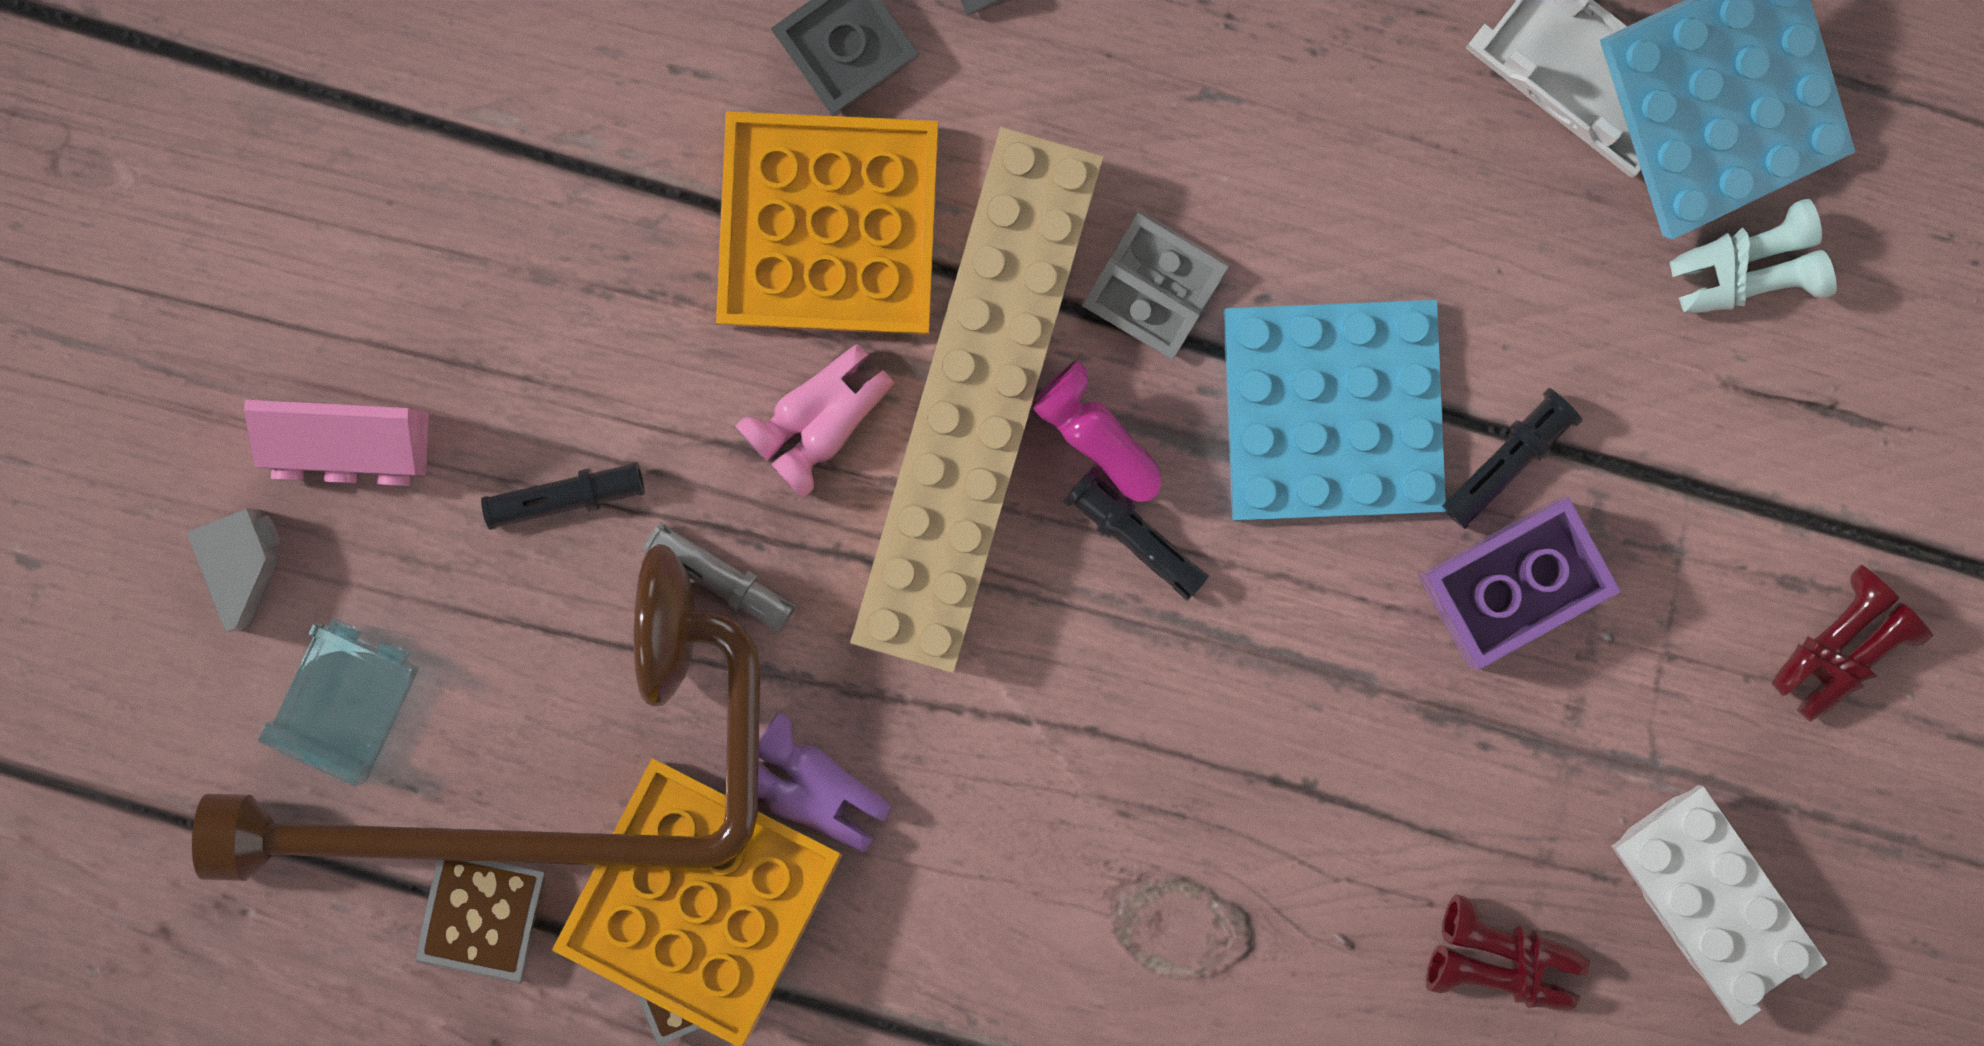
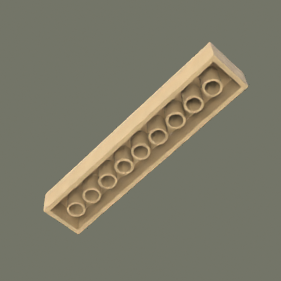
M1000 127L851 638V644L954 673L1104 156Z

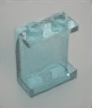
M331 619L329 625L325 623L312 625L309 635L313 636L275 720L266 722L258 742L350 785L358 786L367 782L420 667L407 662L409 657L407 651L384 641H380L376 648L358 639L361 634L359 629L342 621Z

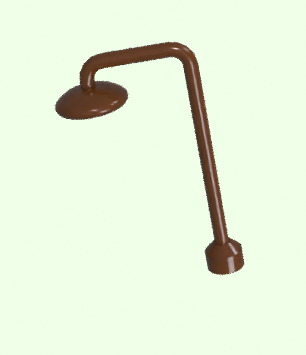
M657 544L647 551L639 573L634 611V664L636 680L642 699L651 706H663L670 700L686 677L692 659L694 643L714 645L723 652L727 659L728 702L725 817L720 828L711 835L695 837L274 823L271 816L252 795L205 794L198 804L192 830V859L195 872L202 880L247 881L272 855L690 869L723 865L739 855L750 841L758 815L761 669L757 647L745 628L727 615L695 610L694 593L689 575L680 558L670 547Z

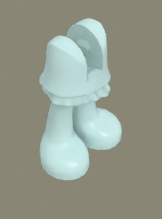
M1810 199L1795 202L1788 209L1784 222L1769 231L1749 237L1742 227L1733 237L1726 233L1716 241L1691 249L1670 261L1672 277L1697 274L1702 272L1703 269L1714 266L1720 286L1707 289V287L1701 288L1692 294L1679 297L1683 312L1701 313L1713 310H1733L1734 306H1744L1748 297L1792 287L1803 288L1817 298L1834 296L1837 290L1836 276L1831 260L1823 250L1814 251L1781 264L1747 272L1749 262L1788 251L1814 247L1821 243L1822 227L1813 202Z

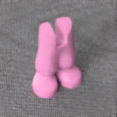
M858 343L841 354L814 377L783 396L775 405L774 416L771 420L763 421L753 416H748L741 419L735 425V428L767 462L779 452L793 435L801 433V441L794 448L777 458L771 466L802 499L811 493L814 488L813 465L832 459L844 446L856 427L895 383L884 370L879 372L870 381H867L856 394L844 383L869 357V354Z

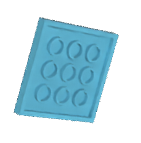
M1683 0L1600 39L1663 237L1673 240L1855 153L1811 0Z
M1437 300L1225 308L1223 310L1232 521L1446 512L1442 507L1446 502Z

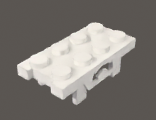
M1516 0L1493 30L1484 24L1465 47V49L1630 178L1636 176L1641 170L1600 43V39L1627 26L1594 0Z
M1697 785L1692 790L1670 799L1630 827L1622 838L1611 846L1642 890L1645 900L1686 959L1703 977L1731 1019L1739 1026L1761 1011L1757 1003L1762 1000L1766 993L1795 974H1799L1800 977L1807 979L1828 964L1704 786Z

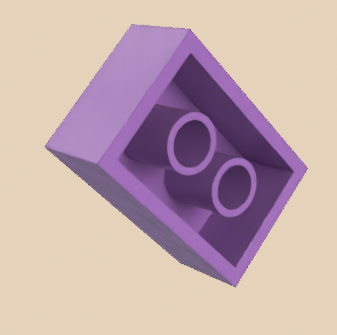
M1569 497L1557 498L1418 574L1420 581L1468 668L1477 670L1482 669L1621 592Z

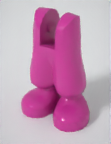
M1078 359L1074 360L1039 392L1032 402L1034 405L1032 409L1042 419L1056 426L1062 433L1065 441L1098 464L1123 495L1139 502L1155 498L1160 492L1162 482L1158 465L1148 452L1126 432L1114 415L1103 404L1095 401L1085 404L1080 402L1088 387L1089 380L1087 369Z

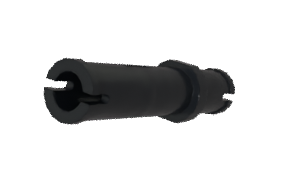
M633 462L630 465L594 473L590 468L579 470L576 477L534 485L529 488L491 497L485 496L481 498V506L485 523L488 529L492 530L499 526L543 518L586 507L588 512L599 510L601 503L634 495H644L645 485L639 463ZM548 498L546 502L528 506V503L531 501Z

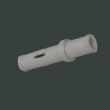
M660 522L655 527L645 543L643 551L646 553L657 544L670 547L680 558L690 579L727 600L726 607L734 612H737L739 609L743 610L774 629V632L778 634L785 627L796 608V604L793 602L790 603L756 582L758 576L750 571L746 574L741 573L710 554L707 550L671 530L663 522Z

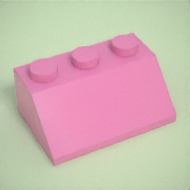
M245 400L244 413L254 466L271 469V479L304 481V471L325 472L324 482L357 483V473L378 474V485L410 486V476L426 477L429 413L400 407Z

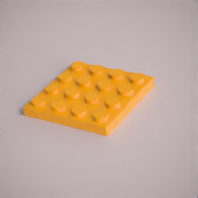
M726 111L716 324L721 326L929 335L938 121Z
M652 758L613 834L695 837L711 835L724 822L726 795ZM758 812L754 833L750 841L739 855L720 866L690 869L596 865L552 951L735 1046H746L842 854Z

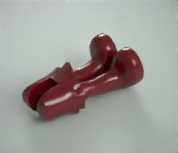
M1863 565L1856 568L1850 577L1851 587L1856 594L1854 601L1820 635L1814 639L1807 636L1803 645L1798 644L1791 657L1781 667L1772 682V685L1782 696L1797 688L1812 673L1822 682L1803 700L1797 709L1809 722L1833 709L1852 692L1864 688L1865 686L1861 683L1862 681L1878 677L1870 668L1892 650L1902 644L1921 646L1934 636L1927 625L1911 608L1899 602L1891 609L1885 621L1848 656L1841 654L1842 649L1861 630L1899 600L1898 595L1886 583Z
M1458 894L1451 898L1442 922L1443 939L1452 945L1478 949L1511 959L1513 969L1487 963L1467 956L1450 947L1439 945L1432 953L1427 968L1426 988L1428 991L1440 994L1447 993L1460 985L1469 984L1511 994L1514 996L1515 1003L1523 1002L1528 1008L1538 1007L1575 1011L1580 995L1559 985L1543 982L1542 979L1546 966L1556 968L1565 973L1587 976L1591 962L1587 957L1568 946L1543 937L1535 930L1529 934L1521 925L1517 926L1512 934L1485 924L1480 919L1476 905L1471 899Z

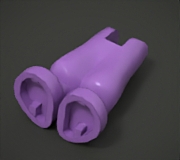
M780 712L775 714L759 740V758L787 771L790 774V778L784 780L775 776L759 762L758 799L766 801L774 815L813 829L865 853L874 838L858 827L857 824L841 817L842 812L849 802L862 812L885 821L893 806L848 774L817 747L811 745L800 747L795 745L792 740V724L789 717Z

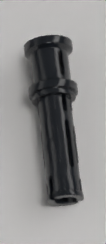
M1548 388L1543 393L1544 400L1523 421L1516 420L1511 425L1512 429L1509 431L1511 437L1442 505L1446 513L1463 529H1466L1469 526L1468 524L1534 458L1538 461L1542 458L1545 459L1551 453L1549 447L1571 425L1577 427L1583 421L1578 412L1553 389Z
M1095 466L1091 467L1062 502L1068 507L1075 505L1098 525L1096 531L1101 536L1105 535L1109 538L1112 535L1160 578L1172 586L1184 600L1188 601L1202 587L1209 575L1192 563L1179 549L1144 521L1134 511L1136 507L1133 504L1134 500L1126 496L1121 497L1098 477L1100 471Z

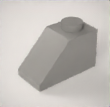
M244 509L186 532L225 632L241 631L250 626L279 560L275 546L280 544L275 525L268 515L262 517L260 510Z

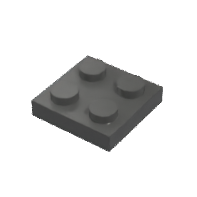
M810 0L771 28L772 33L831 116H837L919 58V53L881 0Z

